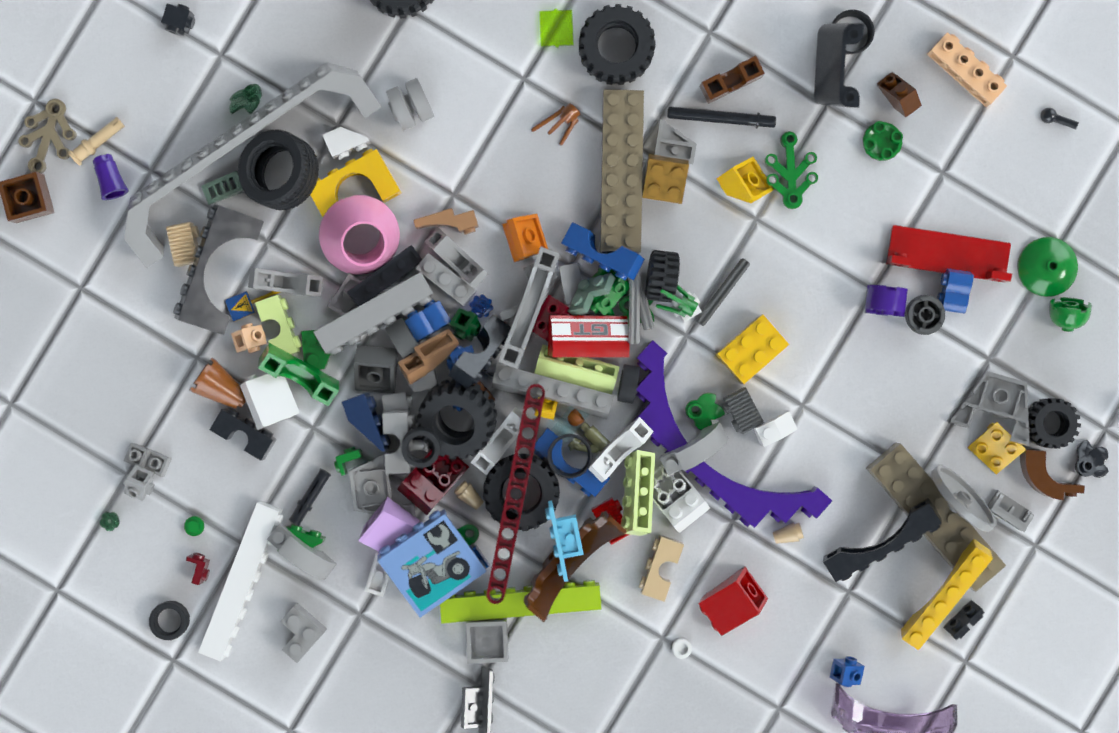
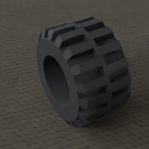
M652 251L646 278L645 292L647 300L672 303L673 300L662 294L660 290L664 289L676 296L680 270V257L677 252Z
M1043 398L1039 402L1035 401L1032 404L1033 407L1028 408L1029 436L1031 437L1030 440L1035 442L1036 445L1060 449L1061 447L1068 446V442L1073 443L1075 441L1073 436L1079 435L1077 427L1081 428V423H1078L1077 420L1081 418L1080 415L1075 414L1077 409L1071 407V403L1063 399ZM1054 411L1060 418V427L1055 434L1049 435L1044 429L1043 422L1046 415Z

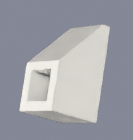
M343 127L323 134L331 156L338 160L348 158L350 156L349 153L353 151H364L368 148L367 145L371 144L368 137Z

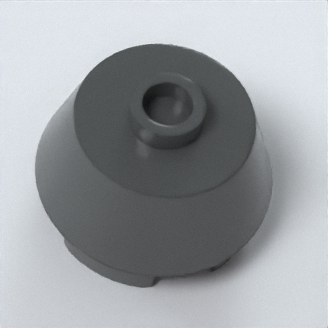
M917 296L906 307V323L917 334H933L942 327L945 321L944 306L933 296Z

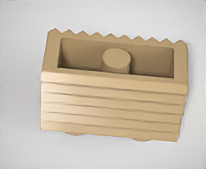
M192 222L167 226L166 230L174 266L182 267L193 264L195 260L193 256L194 250L198 245V227L194 226Z

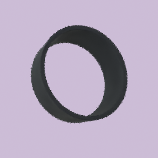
M854 9L843 11L836 16L832 24H836L845 17L860 19L868 31L867 41L860 50L854 52L846 51V54L862 52L873 41L875 34L873 22L862 11Z
M564 434L551 443L548 450V462L551 469L557 475L564 478H576L583 475L589 469L592 462V451L588 442L581 436ZM573 437L579 439L587 448V462L578 472L564 473L557 469L552 461L553 447L563 438Z

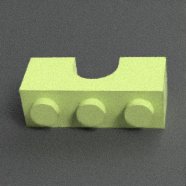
M275 295L255 302L261 322L276 320L280 325L279 335L274 339L268 340V342L291 355L301 352L299 348L302 347L298 335L295 336L293 328H295L292 317H288L286 311L289 309L286 299L282 298L281 295Z

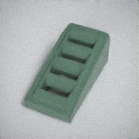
M238 171L201 186L208 205L244 192L239 182ZM230 180H234L236 185L235 189H233ZM225 182L227 183V186L229 188L228 192H226L225 187L223 185V183ZM217 185L220 186V189L222 191L221 195H219L218 190L216 188ZM211 187L215 194L214 198L211 197V194L209 192V188Z

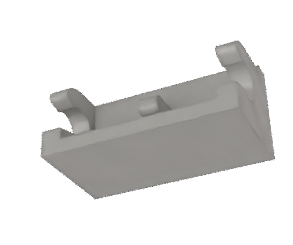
M998 490L987 505L993 514L1023 532L1027 530L1026 528L1034 517L1030 510Z

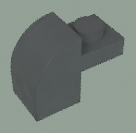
M403 318L385 328L402 358L405 359L415 353L414 347L418 346L419 343L414 338Z

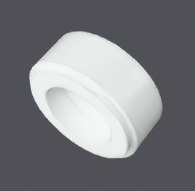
M677 638L673 641L671 649L677 658L684 659L691 654L692 646L686 638Z

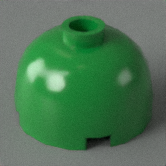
M1061 297V301L1055 302V298L1050 301V318L1063 331L1073 332L1074 329L1084 326L1090 318L1092 309L1090 302L1086 305L1084 300L1070 297Z

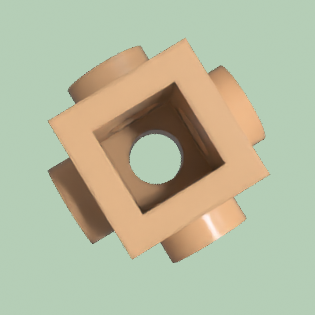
M253 323L241 326V330L231 333L237 353L246 350L249 353L260 351V346L267 344L262 325L253 326Z

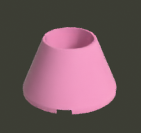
M353 195L334 203L323 216L319 228V241L325 257L337 269L354 275L375 272L393 258L399 245V225L393 212L380 200L366 195ZM366 223L379 229L378 243L370 252L353 254L343 247L344 237L353 226Z

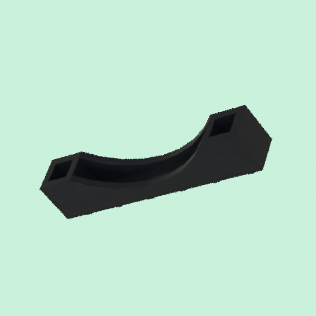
M927 498L911 507L903 525L885 541L864 548L839 547L825 555L823 563L835 582L839 580L845 581L857 570L861 572L867 569L870 563L882 561L887 557L886 554L902 550L905 544L910 541L914 543L923 537L922 535L928 531L930 533L935 532L941 527L942 518L930 499Z

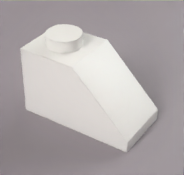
M788 411L764 422L753 430L760 445L765 447L796 431L797 427Z

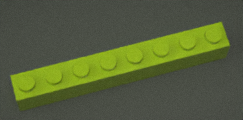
M595 580L583 581V584L575 585V582H566L557 595L549 614L602 610L599 583H595ZM524 586L522 590H516L515 587H507L504 600L499 604H492L488 601L486 597L487 589L484 590V593L477 594L476 591H465L464 595H456L455 593L440 604L441 624L535 616L523 602L525 595L530 593L533 586ZM495 589L490 591L493 598H499L502 595L501 591L496 592Z

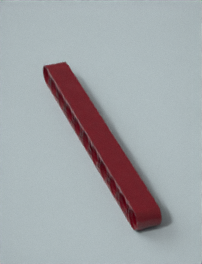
M540 384L531 385L526 393L486 593L488 601L492 604L501 603L506 593L545 398V389ZM534 387H538L542 391V395L538 399H534L530 395V391ZM530 407H534L538 411V416L534 419H530L526 415V411ZM526 427L532 428L534 431V436L530 439L522 435V431ZM527 448L530 451V456L526 459L521 458L518 455L519 449ZM523 468L526 472L525 477L522 479L517 478L514 474L515 469ZM513 488H519L522 495L520 498L515 499L511 496L510 491ZM509 508H514L517 510L518 515L516 518H509L506 511ZM510 528L513 530L514 535L512 538H505L502 531ZM505 548L509 551L510 555L508 558H501L498 551ZM501 568L505 571L506 575L503 578H497L494 571ZM492 589H499L502 595L499 598H493L490 591Z

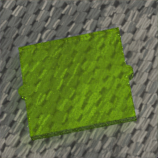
M554 9V11H539L541 47L555 46L559 48V46H573L572 10Z

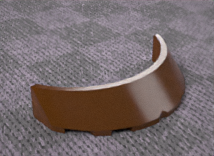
M606 511L601 512L600 516L594 520L591 517L588 518L579 529L584 555L564 558L568 579L597 549L627 532ZM554 550L543 562L542 570L533 577L531 581L533 587L523 600L525 606L543 622L546 621L557 595L566 583L564 582L563 575L559 576L557 564H560L559 557L555 558Z

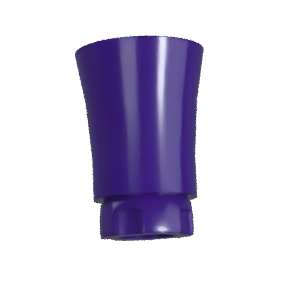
M105 154L95 157L93 164L100 187L101 199L112 200L126 195L129 190L120 175L116 162L113 161L112 155Z

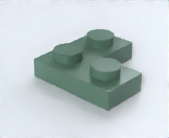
M609 273L581 280L568 312L571 315L588 313L594 297L609 294L615 277Z

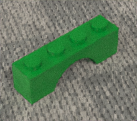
M271 343L267 345L259 357L258 369L275 378L286 377L297 382L308 391L312 398L327 406L331 404L339 392V380Z

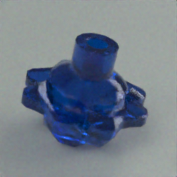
M484 294L480 295V297L476 295L469 304L472 308L470 311L475 313L478 318L488 317L490 311L493 310V306L490 305L492 300L486 298Z

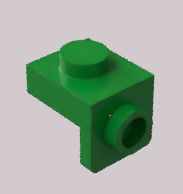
M354 446L343 450L344 454L336 456L334 465L337 473L340 472L341 476L348 474L345 462L362 457L361 449L356 450Z

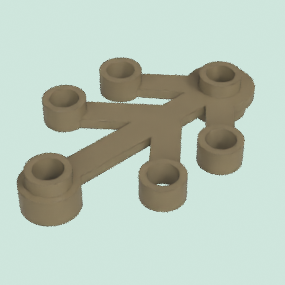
M59 99L48 101L45 110L34 116H28L24 120L26 127L35 129L40 121L48 118L45 126L28 135L20 136L18 140L20 146L29 148L34 141L42 137L37 156L28 162V168L32 173L39 172L42 174L45 172L46 163L44 160L51 140L59 158L66 160L70 157L68 154L69 149L64 147L55 130L56 122L58 121L63 130L62 135L65 139L72 141L76 138L77 134L75 130L70 128L64 116L66 106ZM59 106V111L55 113L54 107ZM31 119L34 120V124L32 126L29 125V121ZM72 131V136L68 138L67 132ZM28 138V143L24 145L23 140ZM62 150H66L64 157L61 156ZM41 163V169L37 170L36 165Z

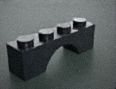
M492 314L477 336L482 345L483 352L476 354L463 352L448 376L469 389L472 383L477 385L483 376L481 371L484 370L486 372L492 364L490 359L492 357L496 359L501 352L500 346L505 345L511 326Z

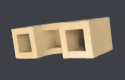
M662 535L659 536V539L655 538L652 550H654L653 557L648 558L645 569H648L646 577L642 576L639 584L643 595L665 602L671 582L659 575V567L667 561L678 564L684 547L682 542Z

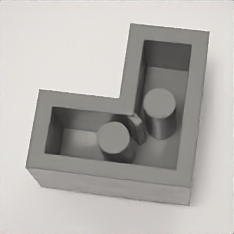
M298 603L280 621L295 634L282 651L298 663L327 630L326 627Z

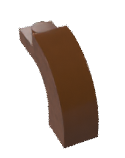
M1026 449L1020 454V466L1023 476L1028 484L1038 493L1057 500H1064V496L1077 497V493L1084 494L1085 485L1057 483L1049 476L1046 470V451Z

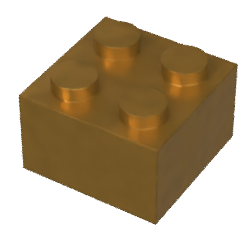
M649 154L642 198L682 204L689 160Z

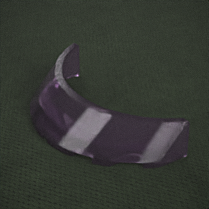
M835 684L831 715L833 719L836 718L842 724V729L848 733H954L957 727L956 704L920 714L889 713L859 703L850 697L840 684Z

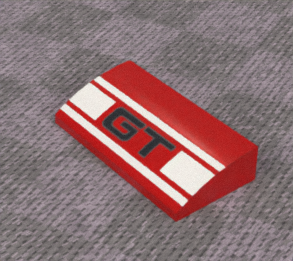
M549 315L548 356L629 357L630 344L627 316Z

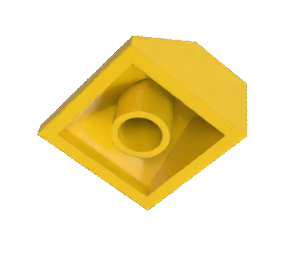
M754 156L732 167L716 178L727 196L748 203H753L774 190L772 186L766 184V176Z

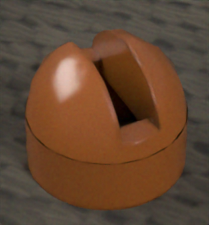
M577 409L572 410L568 415V422L572 426H579L585 421Z

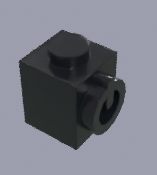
M167 3L161 20L165 30L180 36H184V33L189 34L190 29H193L195 25L194 14L189 10L190 8L182 4L174 6Z

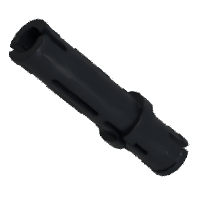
M320 468L303 498L298 500V506L289 518L292 523L300 526L307 512L312 510V504L331 476L329 472Z

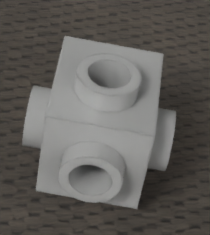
M135 465L123 481L125 485L124 494L143 501L146 495H150L154 489L155 484L152 483L154 472Z

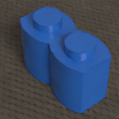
M947 268L946 273L942 274L941 285H943L941 293H938L937 299L942 303L945 311L966 313L974 278L971 272Z
M432 300L424 305L425 309L421 312L415 310L407 315L408 319L405 322L417 342L427 338L450 323L451 319L440 301L435 302V300Z

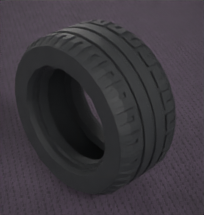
M275 129L258 134L246 145L238 164L239 182L244 193L255 202L274 210H289L299 206L313 192L319 176L318 159L314 150H312L313 148L301 138L287 131ZM289 151L293 162L291 176L280 188L269 190L264 177L267 163L277 153Z

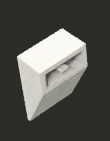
M663 464L654 470L653 501L679 533L710 509L706 501L681 471L668 475Z

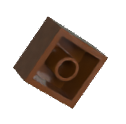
M33 172L0 181V195L9 222L17 224L55 213L44 174Z

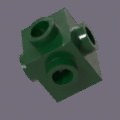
M462 308L457 310L449 323L454 332L453 335L462 341L466 339L472 342L473 338L481 330L478 316Z

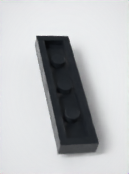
M410 245L346 293L355 305L359 307L419 265L422 258L414 247Z

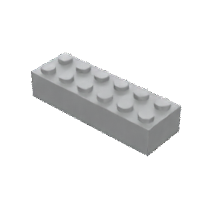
M420 272L314 331V334L325 353H331L334 356L344 350L343 346L349 343L352 346L361 341L360 337L367 333L370 336L379 331L378 327L385 323L388 326L397 321L395 317L403 314V316H406L414 311L413 307L420 304L422 307L432 301L433 292Z

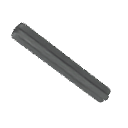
M742 258L696 318L697 323L702 326L706 325L750 266L747 260Z

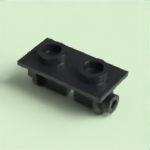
M971 600L943 628L957 641L959 638L962 639L970 630L967 625L970 623L974 626L983 618L985 612Z

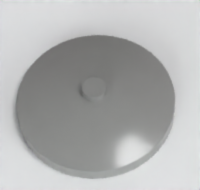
M938 465L932 470L931 476L936 487L948 503V507L954 513H958L963 519L982 531L990 532L996 527L997 522L990 508L965 480L943 465Z

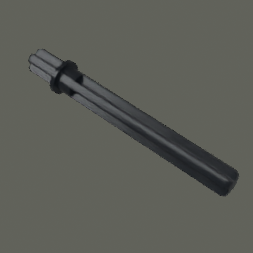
M668 107L667 112L669 119L755 126L757 129L758 127L774 128L776 126V116L760 115L759 112L757 114L681 107Z

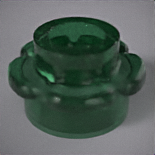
M105 512L101 516L100 525L106 531H113L120 524L119 517L115 512Z

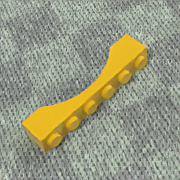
M975 539L971 541L960 555L952 572L940 589L901 628L902 640L917 650L924 645L992 561L993 557L990 549Z

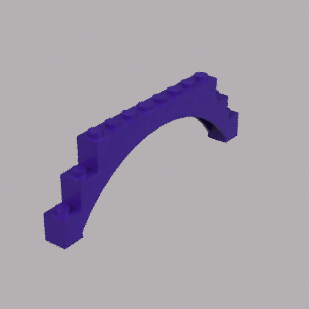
M651 340L636 357L639 361L637 365L645 372L647 369L650 370V373L641 381L636 390L638 392L636 396L644 403L646 401H649V403L634 421L640 417L654 431L649 440L657 447L662 445L666 449L664 453H668L688 442L681 434L673 418L665 391L664 357L668 353ZM705 462L685 471L687 474L691 471L697 477L694 480L702 487L707 485L711 489L709 493L716 500L721 498L725 501L724 507L732 514L736 511L741 516L739 520L747 527L751 525L755 528L769 511H772L770 516L778 523L781 520L787 523L801 506L803 507L801 511L808 518L813 516L817 519L832 502L816 486L811 490L800 492H771L747 487L723 476Z

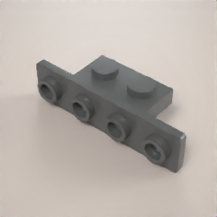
M486 666L481 667V686L462 687L461 728H479V733H491V724L493 722L492 703L494 702L492 689L495 681L493 669Z

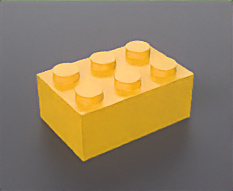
M762 314L715 355L741 384H745L790 344Z

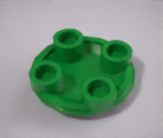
M877 121L865 131L863 147L872 159L888 161L900 152L903 144V134L893 124Z

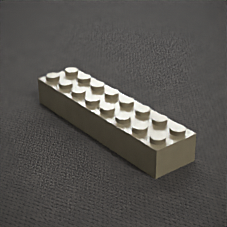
M644 90L603 91L600 253H612L621 246L635 253H641Z
M895 442L866 467L868 472L906 516H908L911 507L927 498L930 499L942 518V524L935 532L930 533L928 531L923 535L952 569L962 552L973 539L991 550L992 561L969 589L975 592L978 591L1006 566L974 527L948 507V503L939 492L934 481L901 443Z

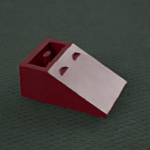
M432 450L424 458H427L429 455H431ZM445 454L444 457L439 455L432 465L424 468L415 467L397 490L425 515H428L466 472L469 466L458 456L456 459H450L449 455Z

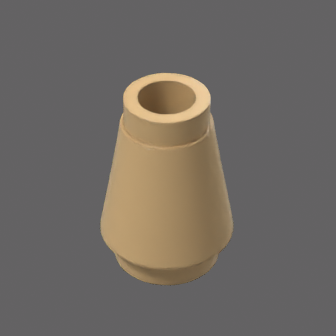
M463 481L454 491L458 499L475 510L484 502L471 483Z
M793 522L773 532L776 544L799 542V539L804 538L800 523L794 524Z

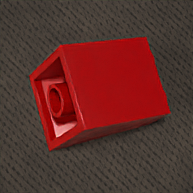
M743 567L705 594L698 604L701 612L707 615L711 621L714 630L723 636L759 615L768 597L748 569Z

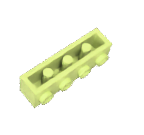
M542 345L534 374L612 395L620 367L588 357L548 356V346Z
M636 450L631 452L624 460L626 473L623 480L625 492L622 499L624 510L621 526L627 531L625 534L642 536L651 533L655 453Z

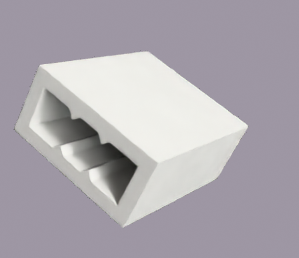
M263 372V376L257 377L255 374L245 378L246 382L240 385L258 430L299 414L285 377L275 378Z

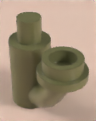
M584 422L580 426L585 432L584 436L592 443L590 445L592 453L601 452L610 443L594 425L590 427ZM576 438L567 445L570 451L575 449L588 453L586 446L580 444L581 441Z

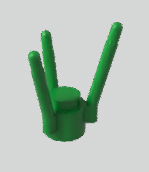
M679 285L677 290L685 296L682 300L664 289L660 290L662 294L679 303V309L656 304L657 308L679 314L683 317L686 315L691 317L699 304L694 301L695 297L689 295Z

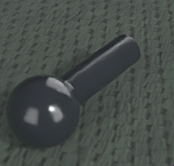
M1045 108L1040 114L1041 120L1047 124L1056 122L1075 130L1079 124L1075 120L1058 115L1053 108Z

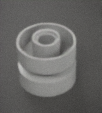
M418 78L405 83L407 95H404L398 86L386 91L390 101L388 103L395 121H399L403 131L415 126L414 113H417L422 122L435 117Z

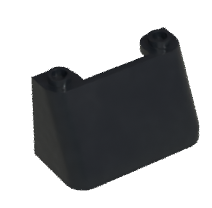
M824 24L819 28L817 33L814 98L817 103L826 106L859 108L860 95L858 90L844 85L846 45L857 44L863 39L864 24Z

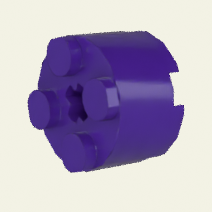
M867 285L865 313L905 317L908 289L883 285Z

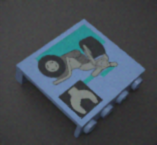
M445 509L433 512L429 516V520L424 523H417L412 528L413 531L407 535L405 533L400 535L394 544L390 547L389 545L384 546L377 555L379 564L420 618L487 572L486 565L482 560L479 561L447 517Z

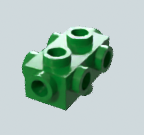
M616 272L611 273L615 280L609 294L594 297L589 309L595 314L599 312L604 316H615L612 308L616 306L620 298L629 290V283L615 276Z

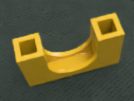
M369 149L362 153L363 157L347 161L345 167L340 170L335 168L327 173L328 176L322 180L318 178L310 196L322 217L334 203L339 201V188L351 176L359 175L370 179L384 203L402 194L377 149L374 151Z

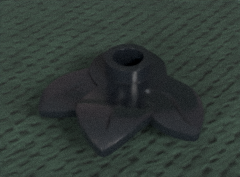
M1084 440L1077 449L1076 472L1083 477L1091 475L1096 478L1104 477L1109 472L1106 465H1104L1108 459L1107 448L1097 447L1093 449L1090 442Z

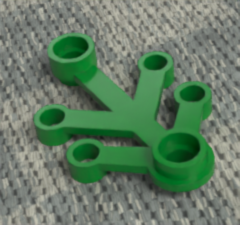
M791 131L785 132L780 138L781 145L786 148L787 169L778 162L775 154L767 155L764 161L767 166L772 167L787 181L788 189L779 182L776 174L768 175L766 177V184L772 186L783 196L782 201L785 207L796 209L802 204V194L810 185L818 181V175L815 172H809L805 176V181L797 189L796 180L809 165L817 161V155L814 152H808L804 156V160L795 169L794 145H796L798 138ZM787 136H791L793 138L792 143H789L787 141ZM808 155L813 156V162L808 161ZM768 157L774 158L773 164L768 162ZM809 175H813L815 177L814 182H811L809 180ZM769 177L775 178L774 184L769 182ZM790 196L796 197L795 203L790 201Z

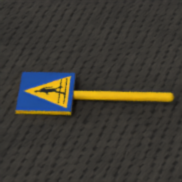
M246 291L225 300L231 318L235 322L256 313L252 304L280 292L272 291L250 300L249 294Z

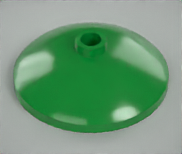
M1043 237L1030 242L1022 250L1018 259L1017 270L1020 281L1027 290L1038 296L1051 297L1062 294L1072 286L1078 273V261L1073 249L1066 242L1054 237ZM1051 262L1055 265L1053 270L1049 267Z

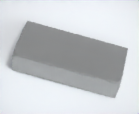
M579 263L559 266L564 300L567 306L571 305V301L578 289V284L581 282Z

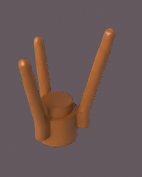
M569 103L566 107L562 106L557 112L537 124L531 131H536L560 115L561 119L548 131V135L552 134L563 122L566 124L571 123L559 143L562 146L573 127L579 122L577 117L580 115V112L574 105Z

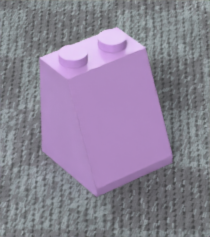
M387 497L364 524L359 541L379 551L386 545L390 547L394 544L400 535L404 533L407 535L413 531L412 528L421 521Z

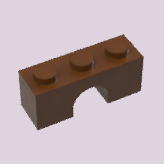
M754 56L723 74L719 73L702 81L699 87L707 103L710 104L761 79L765 73L757 56Z

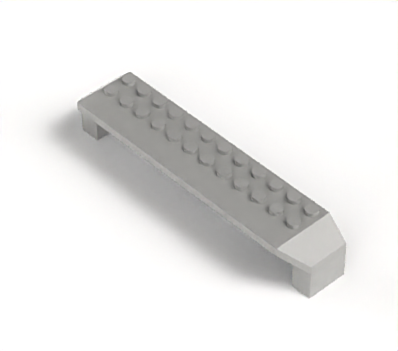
M331 63L324 64L130 197L124 240L146 268L164 257V245L147 225L150 205L318 90L349 95L364 118L368 117L381 108V105L360 74L353 69Z

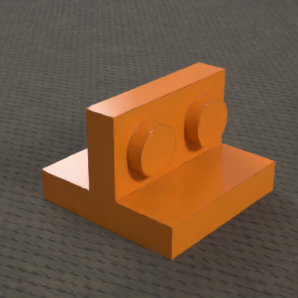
M538 214L511 218L507 220V223L502 224L514 262L538 255L541 247L548 249Z

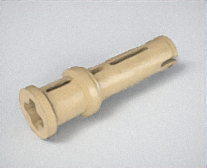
M116 116L115 119L88 140L83 139L81 144L73 151L69 150L68 154L79 166L82 165L83 160L90 155L96 154V149L124 128L125 125Z

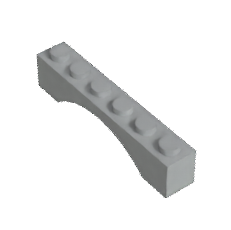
M543 247L540 248L498 362L516 369L519 368L558 263L559 253Z
M501 364L496 366L491 388L526 395L531 385L540 384L545 389L544 399L565 404L590 415L608 418L614 395ZM534 387L531 389L530 395L541 397L542 391L540 388Z

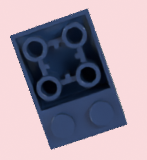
M364 393L341 402L348 421L382 452L390 449L388 445L391 444L388 434H383V419L380 414L377 415L375 407H377V402L374 396H370V393Z

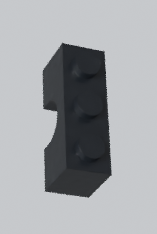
M232 408L228 410L221 409L209 430L225 440L231 439L238 430L245 432L248 437V444L244 451L260 461L265 460L277 440L272 437L274 434L265 428L258 430L254 421L249 418L242 419L238 416L240 413Z

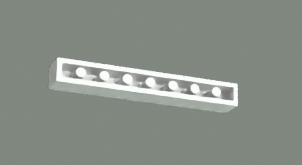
M262 501L256 503L198 653L218 661L229 657L233 648L230 645L231 641L237 637L240 627H237L240 619H244L247 612L245 605L247 601H251L254 594L252 587L254 582L257 583L260 579L262 572L259 569L261 564L266 563L269 553L266 551L268 546H272V544L267 539L283 520V515H281L282 509Z

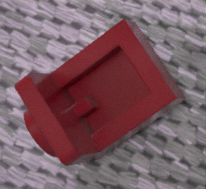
M193 553V555L187 556L186 561L197 564L191 583L200 585L207 581L210 573L208 569L210 560L200 553Z

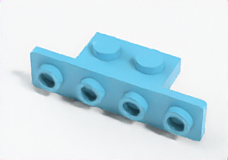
M551 500L548 501L549 508H545L547 520H552L553 526L549 527L551 539L555 538L557 544L553 546L555 558L559 557L560 564H557L559 576L563 575L564 582H566L568 577L564 558L584 554L576 515L556 518Z

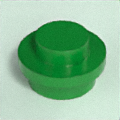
M197 516L188 518L184 523L185 532L190 536L200 535L205 528L204 521Z

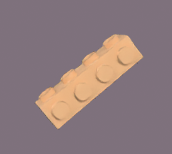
M947 32L927 55L985 107L989 106L1007 87L1004 79L1000 75L991 72L987 63L979 61L971 49L962 46L959 43L960 40L955 35Z

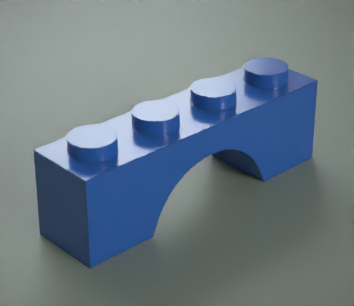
M574 222L571 223L561 244L567 247L565 251L574 256L578 253L583 256V260L590 264H593L595 261L599 263V268L606 272H609L611 269L616 272L615 276L625 281L627 278L634 281L645 260L638 253L623 246L609 254L598 253L595 247V234Z
M547 428L536 441L534 453L542 460L544 457L548 459L549 447L559 436ZM563 439L559 440L552 450V461L556 468L561 469L564 473L580 471L581 469L570 466L564 460L561 452ZM588 469L579 477L566 479L572 484L577 482L581 485L582 488L580 490L588 497L591 494L596 497L610 477L601 482Z

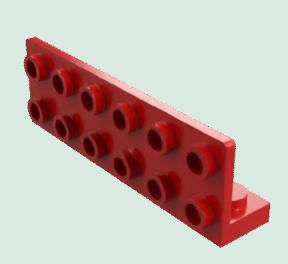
M893 225L886 265L946 273L948 268L971 272L976 279L1006 283L1011 282L1012 273H1007L1011 243Z

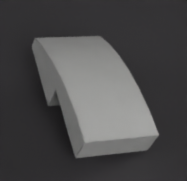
M131 443L124 461L164 477L172 458L141 445Z

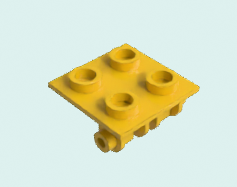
M992 422L987 426L988 430L967 448L997 475L1022 454L1026 448L1019 443L1010 441L1012 435L998 422L995 424Z

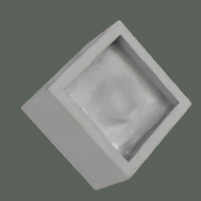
M507 618L466 622L467 663L508 662Z

